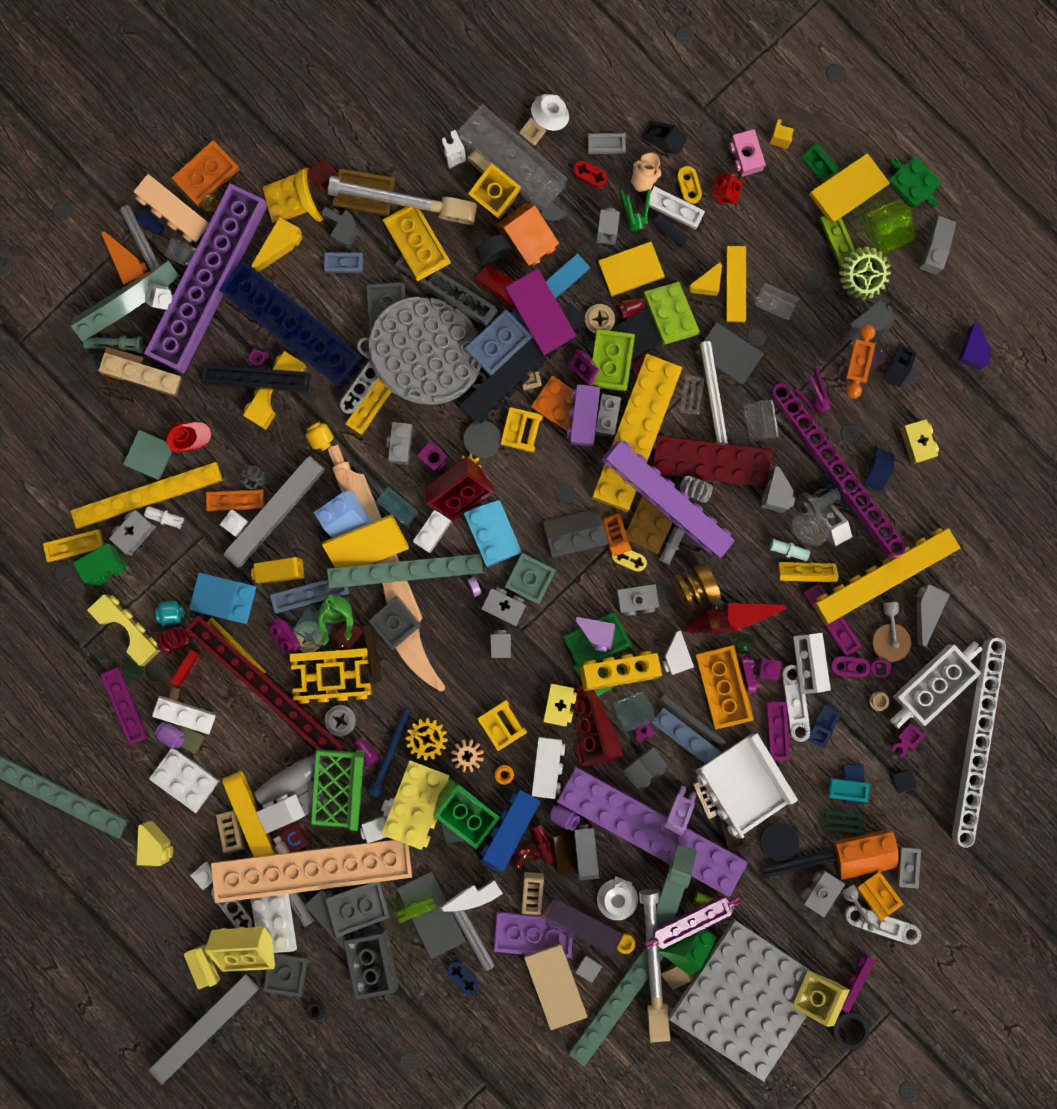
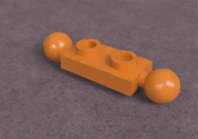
M869 324L863 325L859 330V335L862 339L854 341L846 380H851L852 383L846 387V394L852 399L858 398L862 393V388L859 384L867 383L875 343L869 341L875 336L876 332L875 328Z

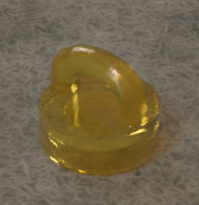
M208 193L202 199L200 207L206 212L213 213L216 212L220 201L215 194Z

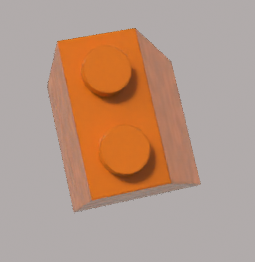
M523 204L495 225L501 234L507 236L512 249L521 261L528 266L536 265L540 262V257L554 252L559 244L536 206L532 204Z

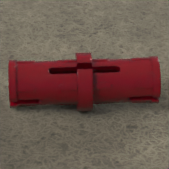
M540 823L531 827L537 842L536 848L540 850L544 864L556 861L550 846L551 841L546 836L543 824Z

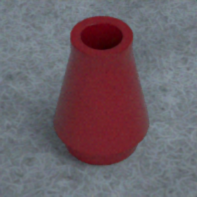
M642 297L620 301V304L616 305L621 319H628L646 307Z

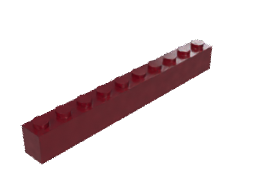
M198 615L185 629L313 747L318 750L340 751L344 747L338 739L295 700L293 701L285 691L202 616Z

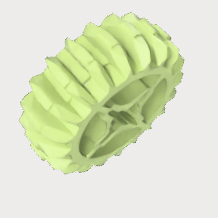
M864 247L863 250L862 248H857L856 253L854 251L850 252L851 258H844L847 263L841 264L844 271L839 272L844 277L839 281L845 283L842 287L843 289H848L847 293L849 295L853 294V297H860L861 299H866L867 296L868 298H873L874 294H880L879 288L885 289L883 283L889 282L886 275L891 273L886 271L890 264L885 263L887 257H882L883 253L881 251L877 252L876 248L869 249V247ZM870 259L874 261L877 270H874L872 268V262H870ZM859 262V266L854 269L855 265ZM866 271L871 272V273H866V274H864V275L858 274V273H863V272H866ZM853 276L857 277L860 287L855 284Z

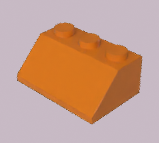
M889 829L832 841L841 880L898 868L897 843L894 832Z

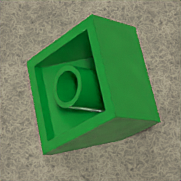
M702 929L664 949H660L659 953L691 976L702 968L716 937L707 930Z

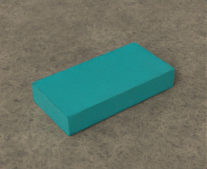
M830 778L828 798L868 803L870 783Z

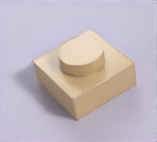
M530 118L519 133L535 146L547 130L537 124L533 118Z

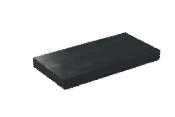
M648 306L610 330L635 334L631 362L662 343ZM595 341L586 346L592 357Z

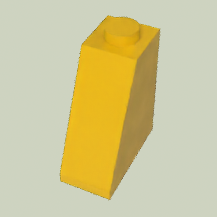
M293 557L255 563L254 568L251 569L252 579L258 584L304 579L303 559Z

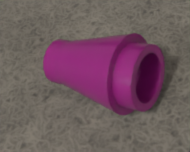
M363 738L353 743L355 750H364L363 765L366 768L379 760L378 753Z

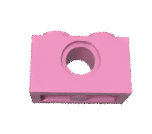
M755 129L733 135L729 143V149L731 154L735 155L736 160L734 164L736 171L740 172L741 177L763 171L766 164ZM742 151H748L751 156H744Z

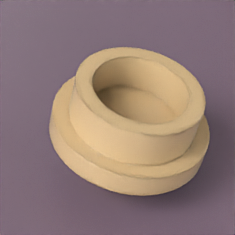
M875 692L870 696L869 703L874 710L883 711L889 705V698L883 692Z

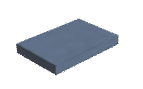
M506 309L465 347V350L492 376L532 336Z

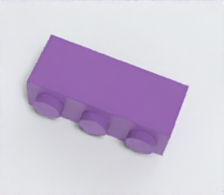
M577 385V389L572 391L571 401H575L574 409L570 408L569 420H573L572 428L568 427L567 439H571L570 444L593 447L600 387Z

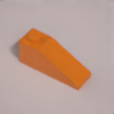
M105 231L101 233L125 286L149 272L145 262L141 263Z

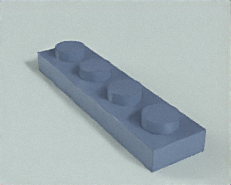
M327 579L270 595L274 613L277 614L325 601L327 595L344 596L350 594L348 587L329 589Z
M662 708L651 722L704 764L722 753L665 708Z

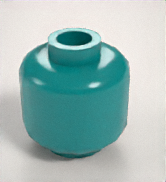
M175 600L160 602L158 608H155L157 623H160L163 627L180 624L181 617H184L183 606H179Z

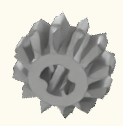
M686 476L680 484L679 492L682 491L689 498L705 503L711 497L713 487L702 480Z

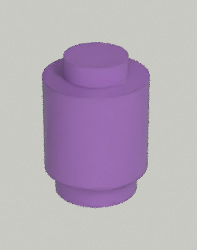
M162 722L155 731L157 739L171 749L179 748L185 741L183 738L184 733L170 723Z
M562 804L554 806L550 812L551 821L566 830L570 829L573 831L580 822V817L577 816V813Z

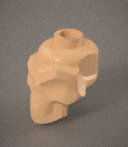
M654 152L642 155L641 161L637 160L633 164L634 169L630 182L635 190L639 192L651 190L653 184L661 176V169H659L660 159Z

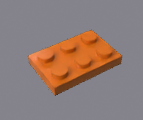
M212 140L178 171L172 179L199 207L237 173L240 168Z
M552 376L531 408L568 433V427L572 428L573 420H569L570 408L574 409L575 401H571L573 389Z

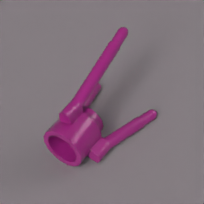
M815 367L822 395L811 375L809 379L818 397L812 400L814 404L797 388L795 392L809 406L812 412L816 411L819 415L830 409L831 405L819 368Z

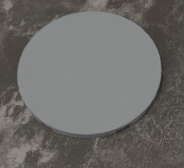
M410 297L393 303L379 315L369 337V358L378 378L396 395L419 404H442L464 394L476 380L481 366L465 350V347L479 334L464 313L446 304L445 301L435 298Z

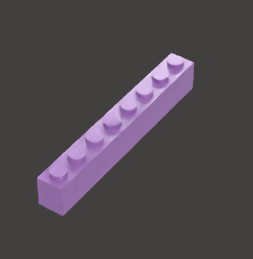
M615 442L601 460L714 558H722L735 541L731 537L732 534L725 528L721 529L713 517L706 516L703 513L702 507L696 503H691L686 493L675 489V484L672 481L660 476L661 472L654 466L650 467L642 455H636L627 442Z

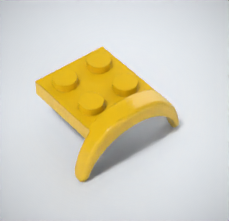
M309 168L300 169L297 174L263 187L272 223L276 224L279 217L288 220L306 212L316 221H323V217L315 207L307 182Z

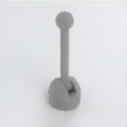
M888 602L883 604V610L887 616H890L893 638L891 646L893 649H897L899 643L896 639L894 616L899 612V603Z
M852 885L841 893L847 901L855 903L868 924V930L874 931L875 925L870 922L857 901L859 892L856 886Z

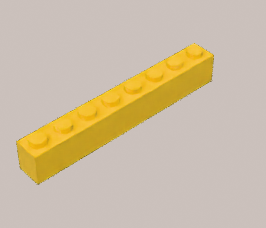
M942 528L933 531L931 533L932 537L928 539L923 537L914 542L916 546L911 549L909 546L906 547L905 552L899 557L893 559L888 557L882 561L883 565L879 567L874 565L865 570L867 574L862 577L858 574L849 579L850 583L844 586L841 584L833 588L834 593L830 595L825 593L816 598L818 602L814 603L813 606L824 624L833 622L959 550L960 546L950 529L942 530Z

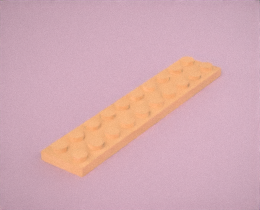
M394 839L211 863L215 903L412 877L409 845Z

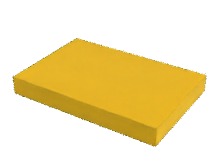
M652 241L598 261L611 297L665 277Z

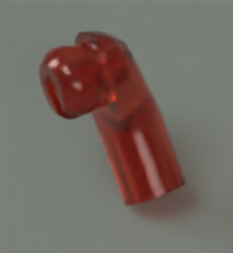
M533 847L522 849L513 865L521 869L525 861L539 860V850Z

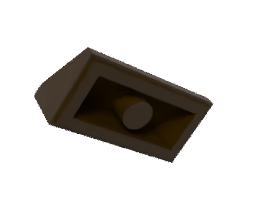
M572 832L553 835L558 875L577 872Z

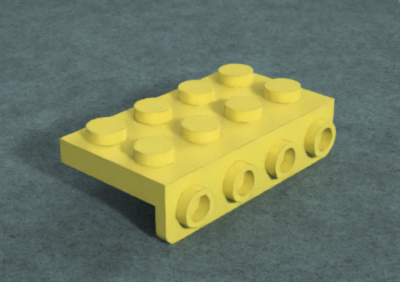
M409 761L381 835L420 850L423 847L427 848L431 836H428L429 829H434L437 818L433 816L437 798L449 782L450 775Z

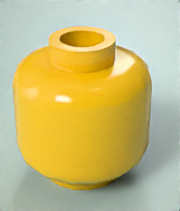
M317 422L306 429L308 432L305 434V437L314 450L321 449V451H324L332 446L330 442L334 439V436L327 424Z

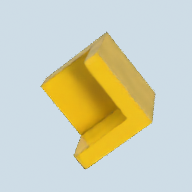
M778 119L770 144L788 149L792 141L791 137L794 129L782 126V120Z

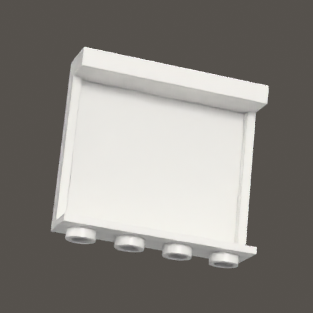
M758 733L748 735L696 770L698 782L705 786L708 791L707 796L709 800L715 803L718 808V815L721 819H725L728 824L727 829L733 837L735 836V838H744L743 834L787 804H793L798 801Z

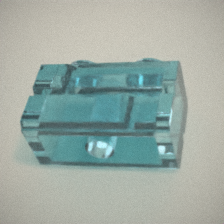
M389 487L386 488L376 501L406 527L419 514L413 506Z

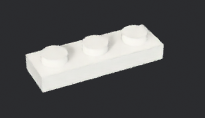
M655 186L650 194L649 207L695 230L697 229L705 213L704 210Z

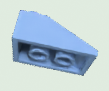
M353 490L341 493L314 512L323 529L332 538L372 522Z

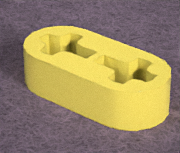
M632 550L623 553L624 556L629 557L628 560L622 558L619 561L617 560L618 556H613L612 554V559L615 563L636 572L644 570L647 565L646 558ZM640 558L643 566L635 568V563L631 562L630 559L637 560Z

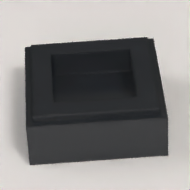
M911 769L891 774L897 793L900 794L917 788Z

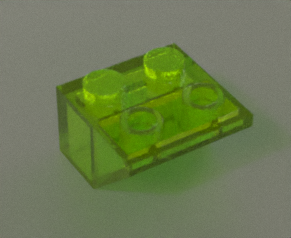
M901 199L866 214L868 230L878 251H881L883 254L915 240L911 208Z

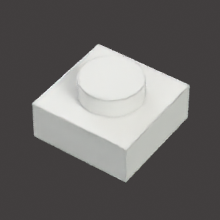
M207 862L190 875L202 890L213 882L212 868Z

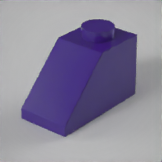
M974 323L969 327L957 361L978 370L987 366L991 357L989 355L991 348L979 324Z

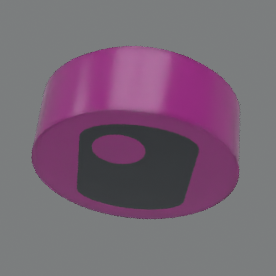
M876 658L872 662L871 671L877 677H886L891 671V663L886 658Z

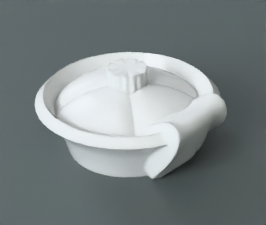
M543 94L535 97L531 113L537 124L548 130H560L567 125L569 113L565 103L558 95Z
M615 877V879L609 880L602 885L597 895V904L602 914L607 918L623 920L631 916L636 910L638 895L632 886V882Z

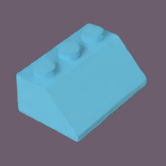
M500 500L464 513L487 568L522 553Z

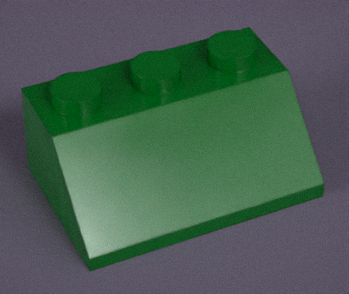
M452 779L449 780L439 793L433 813L435 818L475 849L479 847L500 819L498 815Z

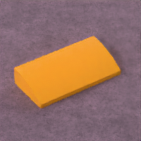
M735 645L696 654L715 730L753 721L754 716Z

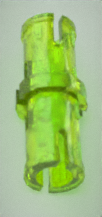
M433 897L417 904L414 902L411 904L412 906L396 911L397 917L405 914V916L398 919L399 923L401 924L414 917L419 918L421 914L437 909L435 903L427 906L434 902Z

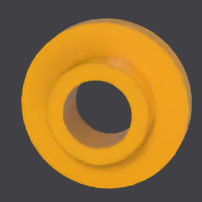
M501 765L495 771V779L500 784H509L514 778V771L508 765ZM506 771L508 777L502 778L501 772Z

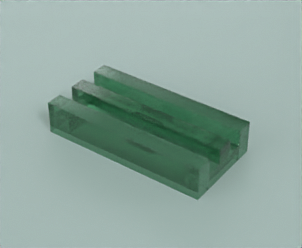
M825 810L824 830L864 834L865 814ZM829 815L859 818V821L829 819ZM829 823L858 825L859 829L829 826Z

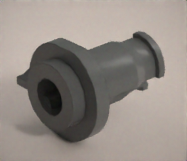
M831 484L811 495L803 492L798 496V509L806 519H809L810 523L820 519V511L829 507L834 501L841 499L837 488L831 490Z

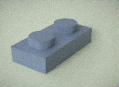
M325 253L324 272L363 273V253Z

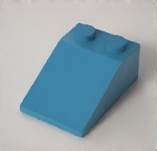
M198 573L189 610L247 624L256 586Z

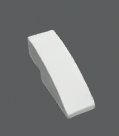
M494 880L489 881L478 890L474 885H470L440 906L439 909L444 912L467 910L488 903L503 893Z

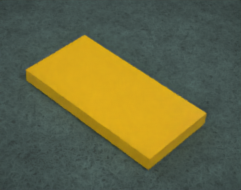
M867 153L811 191L809 195L829 222L833 224L887 187L890 182Z
M406 206L383 219V223L417 281L451 264L420 209Z
M392 514L322 543L335 568L370 565L409 549V545Z

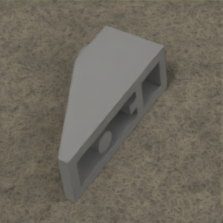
M941 216L937 217L919 269L938 275L943 270L955 231V221Z
M929 584L920 587L916 594V597H918L916 601L917 644L921 647L927 646L950 595Z

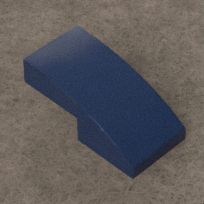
M824 703L812 725L807 741L824 749L833 734V729L840 719L842 711Z

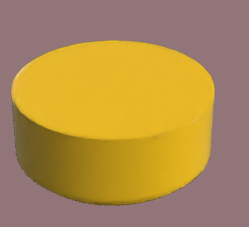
M622 933L616 938L615 944L619 952L628 954L634 950L635 940L632 935Z

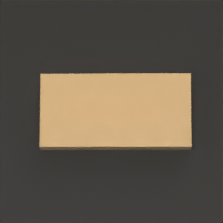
M561 943L524 956L550 1030L588 1017Z

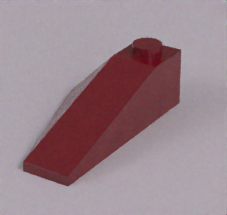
M708 606V610H702L683 628V633H732V627L725 610H719V606Z
M583 685L575 688L574 692L577 693L575 713L578 714V725H575V731L578 732L576 753L580 768L602 764L623 756L618 736L595 691H584Z

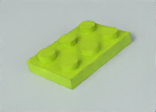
M680 282L644 292V299L663 345L699 334L700 331Z
M597 329L592 360L600 370L592 386L627 391L635 334Z

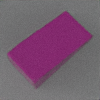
M576 350L569 364V367L589 386H592L600 369L587 352Z

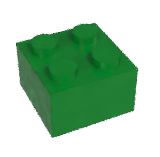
M105 544L73 563L85 584H97V586L108 581L107 578L112 575L118 576L124 573V569L129 566L118 546Z

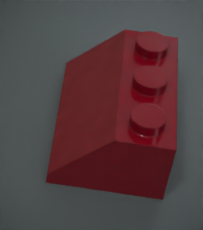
M468 457L462 459L425 487L426 504L452 522L495 492L494 487L480 466Z

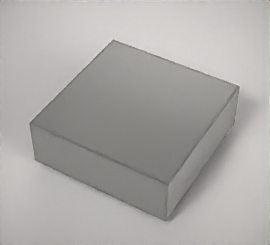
M585 955L575 973L593 983L602 965Z

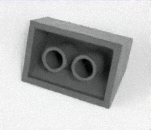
M879 301L850 323L838 337L842 340H861L859 330L863 325L869 324L875 328L876 333L872 338L875 341L892 327L890 323L895 318L882 301Z
M599 508L543 521L552 559L608 545Z
M387 929L369 932L344 941L355 1000L394 993L398 988V982Z

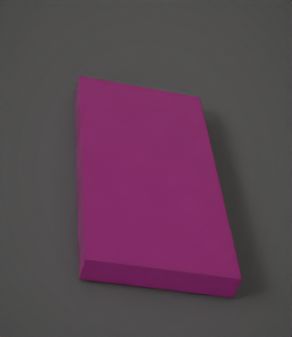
M539 269L504 288L543 356L576 337L574 330Z

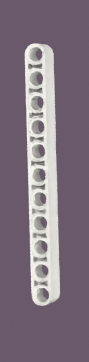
M1000 638L986 639L982 648L979 666L981 674L977 678L952 831L953 842L964 848L972 846L976 836L1006 651V644ZM993 642H996L998 645L995 652L991 648ZM991 660L995 664L992 671L988 668V663ZM989 679L991 681V688L987 690L985 682ZM986 698L988 700V707L984 709L982 701ZM983 717L985 719V725L981 728L979 726V720ZM981 737L982 744L978 747L976 739ZM975 756H978L979 763L974 766L972 760ZM972 775H975L976 782L971 785L969 779ZM971 794L973 801L967 804L966 798ZM965 814H969L970 819L967 823L963 822V817ZM966 833V840L964 842H961V834Z

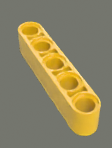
M238 771L223 778L224 788L253 856L277 854L269 833H265L256 813L259 811V808L243 772Z

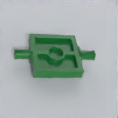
M917 156L903 165L896 157L889 162L897 170L895 175L889 179L890 185L913 209L924 201H927L933 209L939 204L932 194L942 182Z

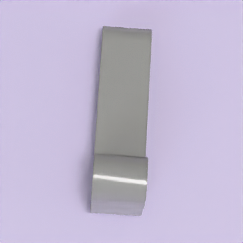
M360 338L356 343L357 351L368 360L339 400V407L345 413H353L358 408L378 379L376 373L372 378L365 376V371L373 367L370 362L369 351L363 352L360 345L363 341L369 342V338ZM358 383H361L364 387L363 392L360 394H356L354 391V387ZM350 392L355 397H358L357 401L354 398L352 399L351 408L347 407L346 409H344V401H350V399L352 398L351 396H349Z

